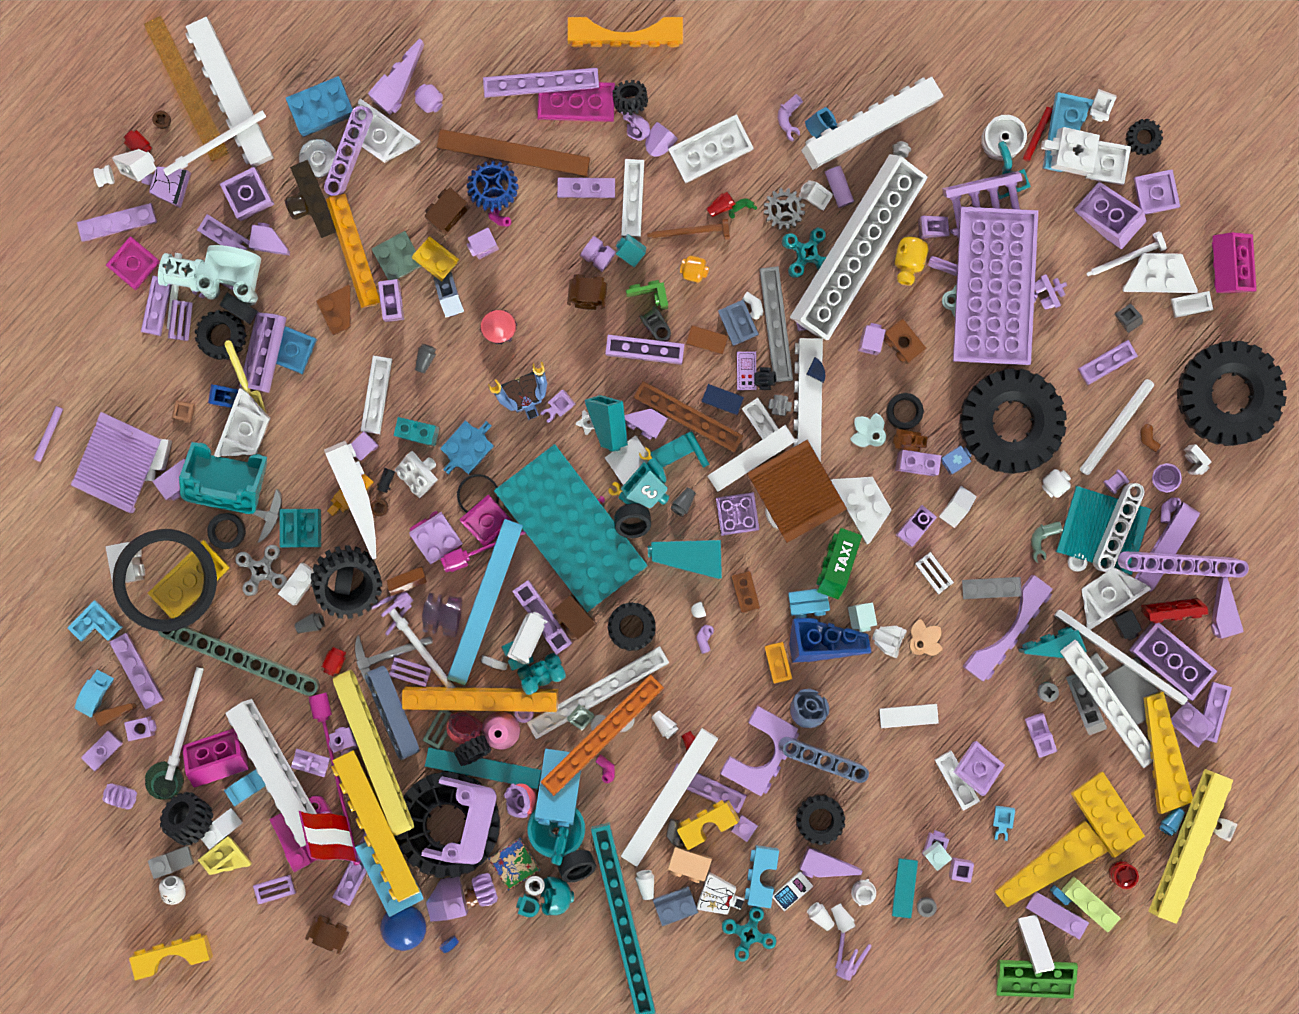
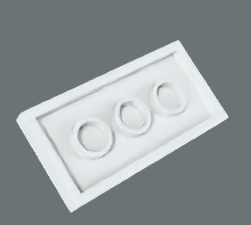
M737 114L668 148L685 184L754 150Z

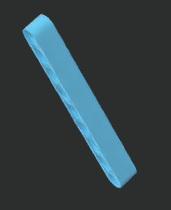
M507 519L503 521L448 673V680L466 685L523 527L521 524Z

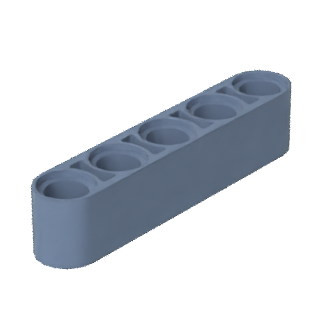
M380 666L366 672L365 679L396 755L400 760H403L418 753V743L404 709H402V704L387 669L384 666Z
M784 737L779 741L778 748L780 752L789 758L857 783H863L869 777L868 769L856 761L790 737ZM789 743H792V749L790 751H786V746ZM809 749V755L803 758L804 751ZM827 756L826 762L820 764L821 758ZM841 762H844V767L841 770H838V765ZM861 768L860 775L855 776V771Z

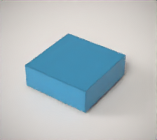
M1055 885L1050 888V892L1064 905H1068L1072 901Z

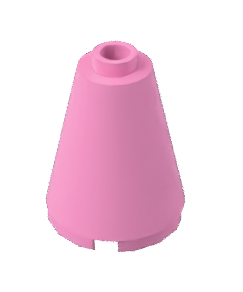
M497 711L490 714L484 720L482 735L485 736L489 746L495 749H507L518 740L520 726L512 714L506 711ZM496 730H500L502 732V736L498 735L496 733Z

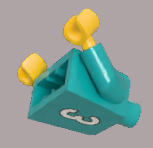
M645 447V450L648 451V456L644 457L640 452L639 456L648 462H643L622 488L619 483L613 482L612 485L617 488V491H613L611 488L608 491L610 495H618V498L626 504L636 503L652 508L657 502L662 505L666 504L669 500V495L665 493L668 487L665 484L667 479L664 469L655 458L650 456V449Z

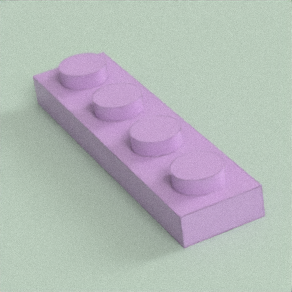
M149 203L77 222L81 241L84 242L157 223L153 204Z
M125 633L110 641L109 643L145 709L163 701L164 699L129 634Z

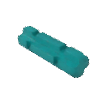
M566 827L559 828V837L556 839L554 855H552L551 859L552 864L561 865L562 855H564L567 842L566 837L569 834V829Z

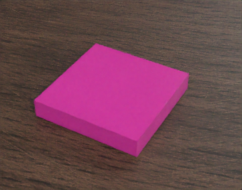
M130 236L106 266L134 290H137L160 263V260Z
M489 494L459 519L483 546H487L499 535L504 519L512 521Z

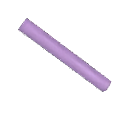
M55 407L33 458L34 460L41 462L63 411L62 408Z

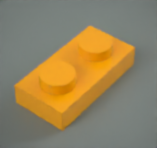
M783 641L764 646L773 684L791 680L792 676Z

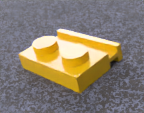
M430 236L412 256L413 260L441 282L459 261L456 256Z

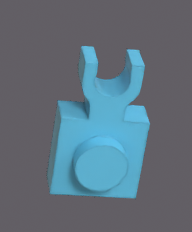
M995 806L993 826L998 827L995 831V840H998L1000 833H1004V840L1008 841L1007 828L1013 829L1015 808Z

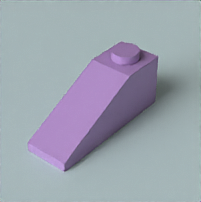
M1219 577L1212 614V633L1221 639L1244 632L1228 577Z
M810 846L807 847L799 866L800 870H803L802 874L810 878L813 875L816 877L861 875L863 872L854 865Z
M1038 892L1033 893L1026 905V908L1079 940L1089 924L1084 918Z

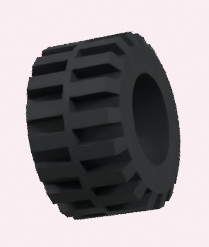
M220 310L208 312L207 316L201 317L202 321L197 323L198 329H195V334H197L195 341L199 344L197 346L204 354L218 360L230 359L225 345L216 346L211 341L212 330L220 324H225L230 328L231 337L229 341L232 342L236 353L243 350L241 347L246 343L244 339L247 337V334L244 331L245 326L239 318L229 312Z
M628 602L622 604L609 617V636L613 643L621 649L637 651L646 647L655 635L656 623L654 616L647 607L639 603ZM635 615L642 620L643 631L639 636L629 638L621 632L620 624L626 616Z
M192 792L179 793L177 797H172L171 801L166 803L165 809L161 812L163 814L160 816V827L163 833L184 846L186 844L188 846L192 845L193 842H199V839L203 838L204 834L210 830L209 826L213 822L211 820L213 818L212 808Z
M817 794L813 797H808L806 801L801 803L800 808L798 807L796 824L802 836L809 840L810 843H817L818 845L830 844L831 841L837 840V837L843 833L845 815L841 806L832 797ZM817 809H826L832 816L831 824L824 830H815L809 823L810 815Z

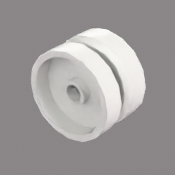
M1012 115L995 117L985 127L981 136V145L984 152L992 159L1003 161L998 143L1004 141L1008 146L1011 157L1014 158L1026 143V128L1017 117Z

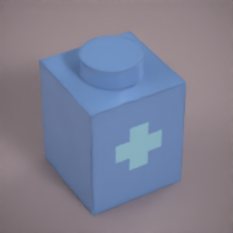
M958 446L941 457V462L951 475L972 462L970 460L972 456L966 447Z

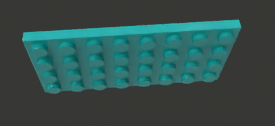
M555 444L494 490L517 522L523 525V530L586 612L590 611L648 566L630 541L616 532L613 519Z

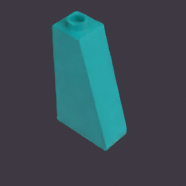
M721 540L651 542L652 546H648V558L652 557L653 562L722 579Z

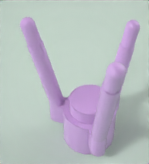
M404 591L397 595L389 596L371 607L374 609L394 599L395 603L386 609L381 616L384 617L398 606L400 609L403 608L399 613L403 617L406 611L412 607L410 603L414 600ZM393 621L389 629L386 631V635H389L390 632L396 626L395 621Z
M841 932L838 959L835 966L838 969L836 975L843 979L851 980L852 975H855L857 968L870 950L871 944H868L855 965L853 962L858 953L857 949L854 950L850 961L844 960L841 963L845 933L842 934Z

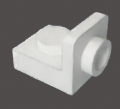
M814 181L806 182L799 194V197L806 199L823 211L833 196L830 191Z

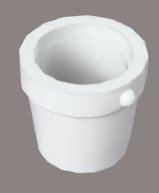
M869 879L859 880L854 883L851 895L859 906L868 905L874 901L876 889Z

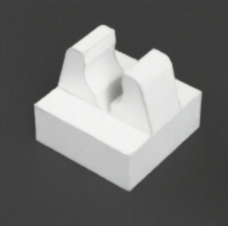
M1218 818L1217 821L1222 824V829L1214 828L1213 832L1218 837L1230 842L1238 824L1227 819Z

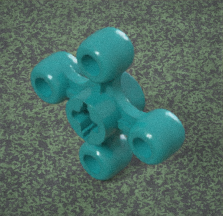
M822 228L813 229L810 232V239L807 243L799 242L797 236L792 233H788L782 238V246L796 252L797 261L788 268L790 277H801L804 273V266L807 263H813L816 265L817 270L820 269L826 257L819 256L817 245L826 238V233ZM807 249H808V253H807V254H808L809 256L805 257V256H806V251H804V250H807Z
M551 653L545 657V661L536 662L531 667L525 665L518 669L517 674L522 681L521 686L526 694H533L538 690V686H545L552 680L559 682L566 677V672L561 665L562 662L558 654Z
M753 906L750 908L749 921L745 925H739L731 918L725 919L722 922L724 933L729 935L737 934L741 938L740 945L734 951L735 958L740 962H744L749 958V947L754 942L761 943L766 949H772L776 946L777 940L772 933L763 934L757 928L759 921L764 917V911L761 907ZM755 911L760 912L759 916L757 917L753 916V913ZM732 924L733 927L731 929H727L726 925ZM752 928L753 936L750 935L749 938L746 939L745 932H749V930H751ZM768 938L772 939L770 944L766 943ZM744 951L745 955L739 956L738 953Z

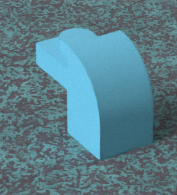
M97 669L91 679L87 680L77 698L75 709L92 718L93 713L102 704L103 696L112 685L114 678Z

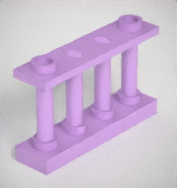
M1015 171L942 188L943 195L946 198H950L953 203L957 228L950 229L951 234L959 237L961 207L959 198L963 194L968 193L971 196L973 207L981 208L978 194H980V190L987 189L990 193L992 208L1000 209L997 190L999 189L998 186L1006 185L1009 190L1012 209L1020 210L1016 185L1017 182L1022 181L1021 173Z

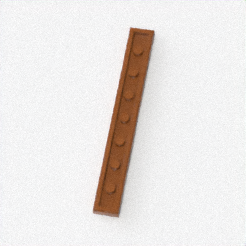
M444 129L439 131L436 147L437 149L587 177L590 157Z

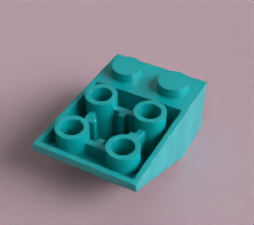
M1072 627L1062 628L1058 630L1056 635H1044L1040 637L1041 641L1026 642L1022 644L1023 648L1018 649L1020 653L1064 658L1060 651L1076 640L1083 650L1087 652L1079 630L1072 629Z

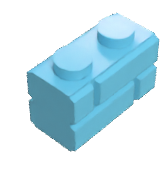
M817 589L788 592L791 616L795 615L796 619L806 618L808 613H814V616L826 615V611H830L828 596L818 593Z

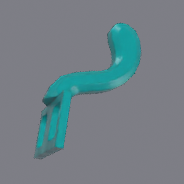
M1004 141L999 142L998 148L1004 161L1002 174L1013 172L1011 170L1013 163L1010 151ZM1025 169L1018 172L1024 174L1026 185L1019 188L1016 186L1017 192L1031 187ZM1009 191L1003 195L998 193L999 200L1010 196Z

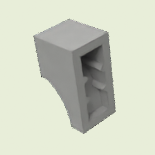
M188 845L148 860L154 879L195 863Z

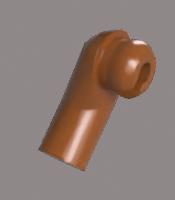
M1145 424L1140 430L1141 442L1154 452H1157L1161 444L1153 439V426Z

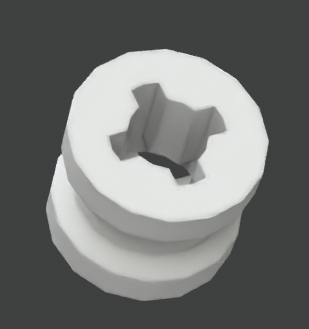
M106 165L102 169L94 168V177L98 187H102L106 183H115L110 165Z

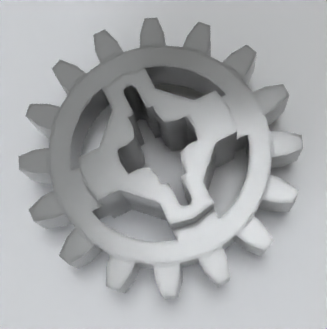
M780 188L778 194L772 191L773 197L767 196L766 199L769 203H764V207L768 208V210H765L763 213L769 215L766 219L767 222L773 221L772 227L777 224L779 225V230H781L782 226L789 230V225L796 227L795 221H802L799 215L805 214L801 210V208L805 207V204H800L802 197L797 198L796 191L791 194L790 188L786 192H783V189ZM779 197H788L786 200L781 201L777 199ZM793 202L796 204L797 213L792 208ZM772 206L776 209L775 217L772 214ZM788 206L787 211L782 213L781 207ZM788 217L791 219L789 221H781L782 218Z

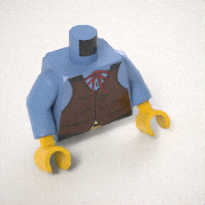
M541 362L542 367L539 369L535 368L533 364V372L502 385L495 379L497 385L491 387L488 384V387L494 393L499 403L510 411L516 410L518 413L525 410L528 420L538 417L539 414L535 405L542 403V399L546 396L548 384L544 372V364Z

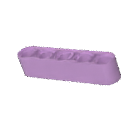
M357 106L351 112L325 181L324 189L329 195H341L347 187L373 118V113L368 107ZM361 110H364L366 113L364 120L359 118ZM354 128H357L359 131L357 138L352 136ZM347 146H350L352 148V154L350 156H347L345 154V148ZM340 164H343L345 166V172L343 174L339 173L338 167ZM333 182H336L339 186L336 192L331 187Z
M1182 502L1150 553L1176 554L1199 517L1200 512ZM1147 559L1146 566H1148L1150 559ZM1167 560L1163 564L1164 567L1167 565ZM1138 572L1135 579L1150 586L1151 590L1149 592H1151L1164 573Z

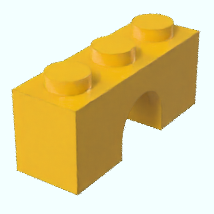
M720 800L712 805L713 809L709 811L704 809L696 814L697 817L690 820V818H687L679 823L680 827L677 829V832L687 850L703 843L707 839L703 831L705 823H715L720 831L723 832L740 821L729 800L726 802Z

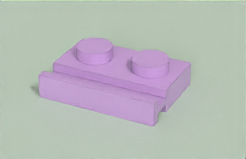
M1189 701L1171 718L1173 726L1197 748L1217 728Z

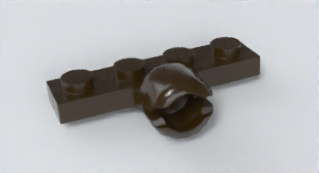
M308 160L291 166L290 169L300 191L298 194L285 200V205L291 218L296 220L310 215L321 238L335 233L336 229L327 202Z

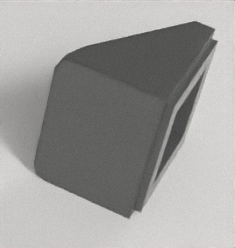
M1131 303L1115 314L1128 333L1143 323L1142 315Z

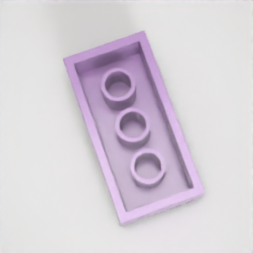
M1151 622L1129 649L1133 655L1191 701L1195 699L1217 672L1160 623Z

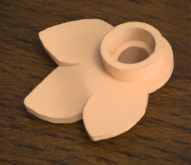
M921 619L916 621L911 628L910 650L916 655L926 653L933 656L938 654L942 650L941 645L937 643L941 637V628L938 626L926 628ZM917 642L922 644V648L917 647Z

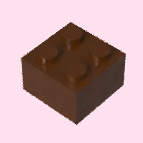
M451 187L448 190H442L438 195L439 200L435 204L431 203L425 210L427 221L444 236L470 209L468 202Z
M572 594L553 609L555 613L553 617L559 624L563 622L567 626L565 631L572 639L574 637L579 639L596 625V622Z

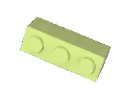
M1074 876L1062 888L1061 891L1105 931L1109 932L1121 919Z

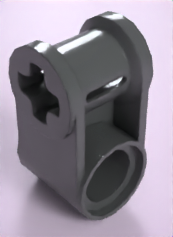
M653 306L652 310L645 315L639 316L656 341L668 342L670 340L671 330L656 306ZM660 329H665L668 332L665 338L657 336V332Z

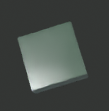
M579 704L567 717V720L583 730L595 716Z

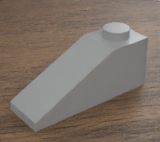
M1074 674L1066 677L1088 734L1092 735L1107 729L1099 706L1078 676Z

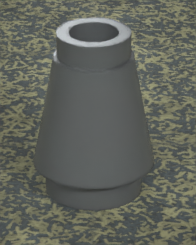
M422 344L421 348L418 347L416 371L426 373V370L436 356V348L426 344Z
M687 487L671 503L670 509L683 517L684 514L688 513L696 493Z
M315 612L295 623V629L298 634L319 631L325 627L322 614Z

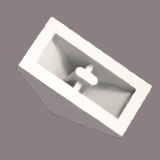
M960 486L939 517L955 528L969 512L977 496L963 486Z

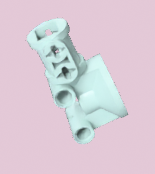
M223 245L208 246L205 262L201 259L192 261L175 258L172 254L164 253L159 264L158 283L163 286L172 284L189 287L191 291H200L210 300L216 299L219 296L220 283L234 286L233 291L238 299L252 306L258 300L255 287L261 257L243 249Z

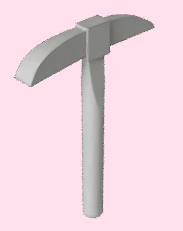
M278 489L275 491L270 511L266 512L256 508V511L253 513V515L264 518L266 521L258 543L270 534L278 520L282 503V495Z
M358 635L355 643L356 662L366 682L365 673L371 671L369 667L372 664L404 654L416 648L412 643L368 658L365 657ZM429 636L420 639V642L423 646L432 644L433 640Z

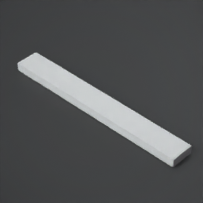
M1061 609L1056 611L1054 616L1070 628L1079 630L1080 635L1181 705L1187 702L1186 696Z
M1072 641L1060 653L1139 764L1145 768L1153 762V759L1150 757V752H1152L1151 744L1078 641Z
M659 646L558 704L557 712H544L527 722L535 738L538 739L568 721L567 717L579 704L588 710L667 665L669 661Z
M701 728L623 851L622 858L635 866L639 865L717 742L718 737Z

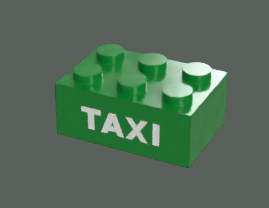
M840 528L837 534H833L827 546V555L824 557L821 565V573H819L816 585H819L818 593L839 600L847 586L862 535Z

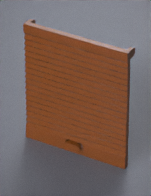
M808 439L747 473L786 543L847 510Z

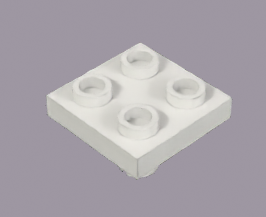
M413 451L407 454L395 468L398 477L405 481L412 493L417 495L419 499L438 480L431 472L436 467L435 461L428 457L422 462Z

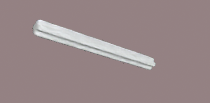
M1144 380L1080 468L1082 473L1089 475L1154 387V383L1151 380Z

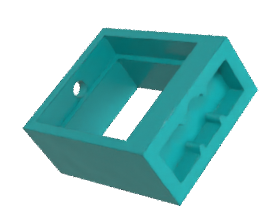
M398 417L393 436L436 446L440 428L435 425Z

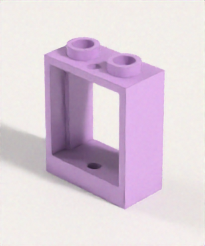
M901 450L897 454L895 471L928 476L939 475L941 455Z

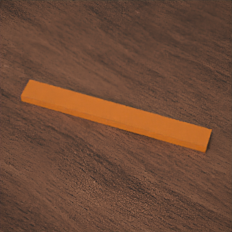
M650 674L541 781V784L555 796L664 687Z

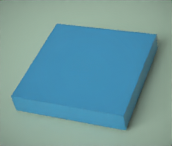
M285 326L276 364L303 374L317 339Z

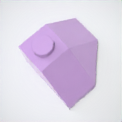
M460 877L440 879L426 902L431 922L450 920L467 915L468 909Z

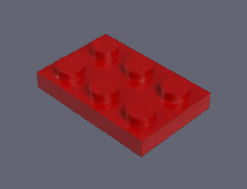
M1192 598L1142 604L1141 612L1153 623H1161L1165 619L1179 621L1183 617L1189 616L1190 618H1201L1202 615L1208 614V607L1200 599Z

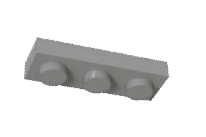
M1021 577L962 580L963 599L1022 596Z

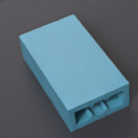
M545 749L535 812V820H538L539 824L550 825V822L558 823L557 826L569 828V825L574 823L581 771L555 796L541 784V781L570 752Z

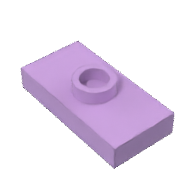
M108 730L81 758L96 771L123 743Z

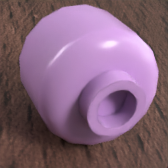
M423 84L416 90L415 102L424 112L430 113L440 110L443 105L441 103L443 95L433 85Z

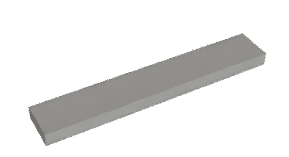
M779 266L761 268L759 271L772 371L776 372V383L792 381L793 375Z

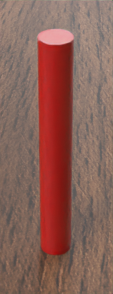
M1046 107L1022 158L1023 160L1030 162L1052 114V108Z

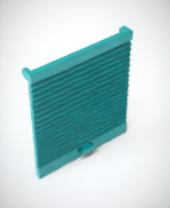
M1075 486L1063 532L1055 552L1081 560L1086 558L1088 562L1093 563L1118 498ZM1124 505L1123 507V513L1125 515L1129 513L1128 505ZM1139 506L1120 554L1126 551L1139 552L1151 513L1150 508ZM1120 522L1115 525V530L1118 533L1122 530ZM1110 540L1108 548L1112 550L1115 547V543L1113 540ZM1106 558L1101 560V566H1107ZM1129 558L1128 565L1131 564L1132 558ZM1117 559L1114 567L1126 574L1132 575L1133 571L1121 568Z

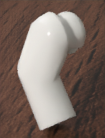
M746 292L742 300L751 305L752 311L750 316L753 319H759L763 314L761 300Z

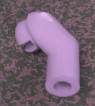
M1172 497L1162 504L1161 523H1170L1171 513L1182 504L1179 498Z
M710 625L701 627L696 636L702 654L711 651L707 641L711 634L714 633V629Z

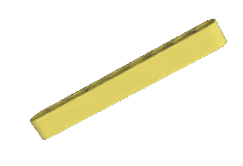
M348 670L333 677V683L392 833L397 836L413 829L414 823L354 672Z

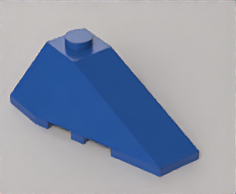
M813 618L793 619L789 641L792 663L871 653L869 636L867 633L849 628L834 626L835 624L818 622L817 619Z

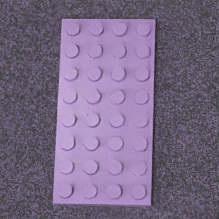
M960 207L953 345L954 362L1031 365L1038 210Z

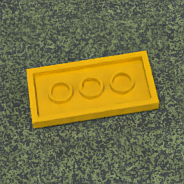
M203 540L201 544L207 549L213 559L218 581L230 567ZM191 551L148 592L150 597L171 619L181 616L199 599L202 593L204 575L201 563L196 555Z
M1099 772L1071 792V795L1112 858H1116L1145 837L1104 772Z

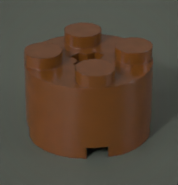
M575 274L573 279L569 280L567 304L570 306L571 303H574L575 308L596 310L597 306H601V309H604L607 294V283L604 282V278L594 276L592 279L585 278L581 274Z
M321 914L318 918L314 917L305 939L308 941L310 937L313 939V944L331 952L333 948L337 949V954H340L350 933L347 931L348 926L339 922L334 925L329 922L330 918Z

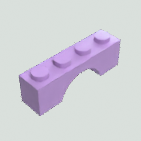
M530 580L512 591L528 614H533V612L539 613L544 616V620L548 621L546 624H543L545 627L542 634L556 655L573 643L562 626L553 617V613Z

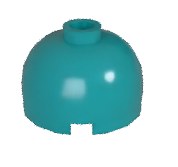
M545 878L544 890L541 893V897H544V903H541L544 915H560L573 902L574 892L571 891L569 884L563 881L562 878Z

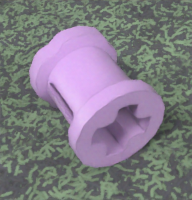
M1118 469L1115 475L1103 483L1110 492L1116 494L1121 486L1129 483V480Z

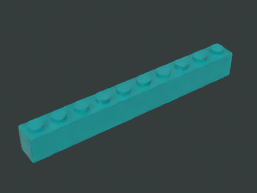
M609 822L592 826L591 832L635 1013L656 1014L611 824Z

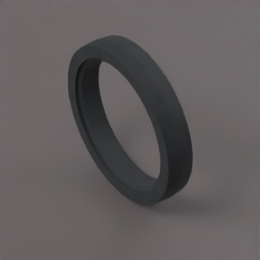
M158 529L136 537L122 550L115 563L112 583L117 603L130 620L141 627L153 631H175L191 625L207 611L216 592L217 574L212 557L197 539L182 531ZM159 541H173L186 546L196 555L203 569L204 584L198 601L189 611L172 619H154L142 614L132 604L126 591V572L132 558L142 548Z

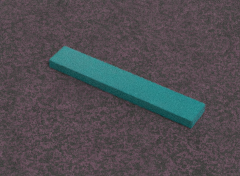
M431 747L428 748L425 767L515 785L526 784L530 788L538 789L541 769L486 758L478 759L476 762L466 766H461L454 752Z

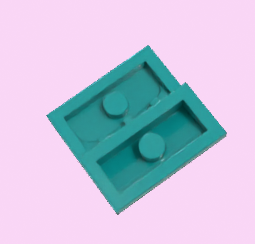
M280 509V547H321V509Z

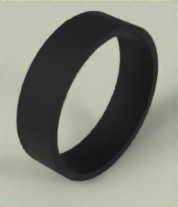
M474 474L468 476L460 483L457 490V501L464 512L467 513L468 511L463 507L460 500V491L463 484L473 477H484L490 480L495 488H497V484L490 477ZM497 496V499H496V503H497V504L499 503V497H498V496Z

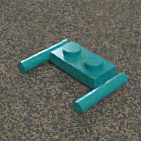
M692 431L652 451L650 455L662 467H665L695 452L703 468L710 465Z

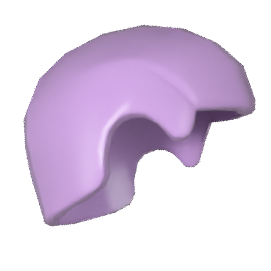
M1165 463L1159 465L1152 475L1153 484L1161 492H1173L1181 484V472L1173 464Z

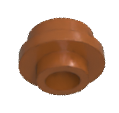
M467 889V894H464L467 905H472V908H474L476 904H479L474 889Z

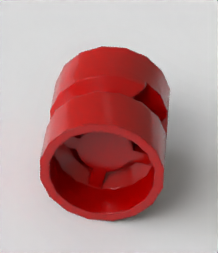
M1120 860L1113 863L1109 868V877L1117 886L1122 889H1130L1136 886L1139 874L1134 866Z

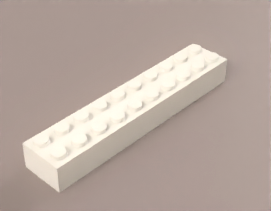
M889 154L791 314L790 318L816 337L829 340L928 177L902 156Z

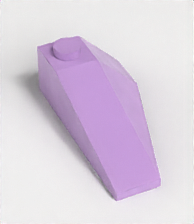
M421 39L404 54L402 62H396L392 66L390 75L387 77L384 74L368 93L372 101L389 115L392 112L396 113L402 105L401 102L424 47Z

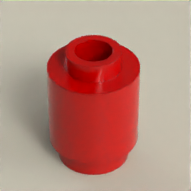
M131 130L124 136V144L131 151L140 149L150 153L153 149L150 146L151 143L138 130L134 132Z
M332 646L321 665L324 668L323 672L334 676L335 673L339 674L346 659V652Z

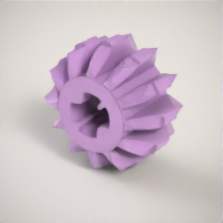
M110 783L104 789L102 800L116 807L131 809L136 802L137 792L133 789Z
M482 873L472 878L473 888L480 906H489L497 902L498 897L490 874Z

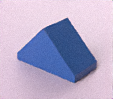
M211 384L208 403L232 408L239 390Z

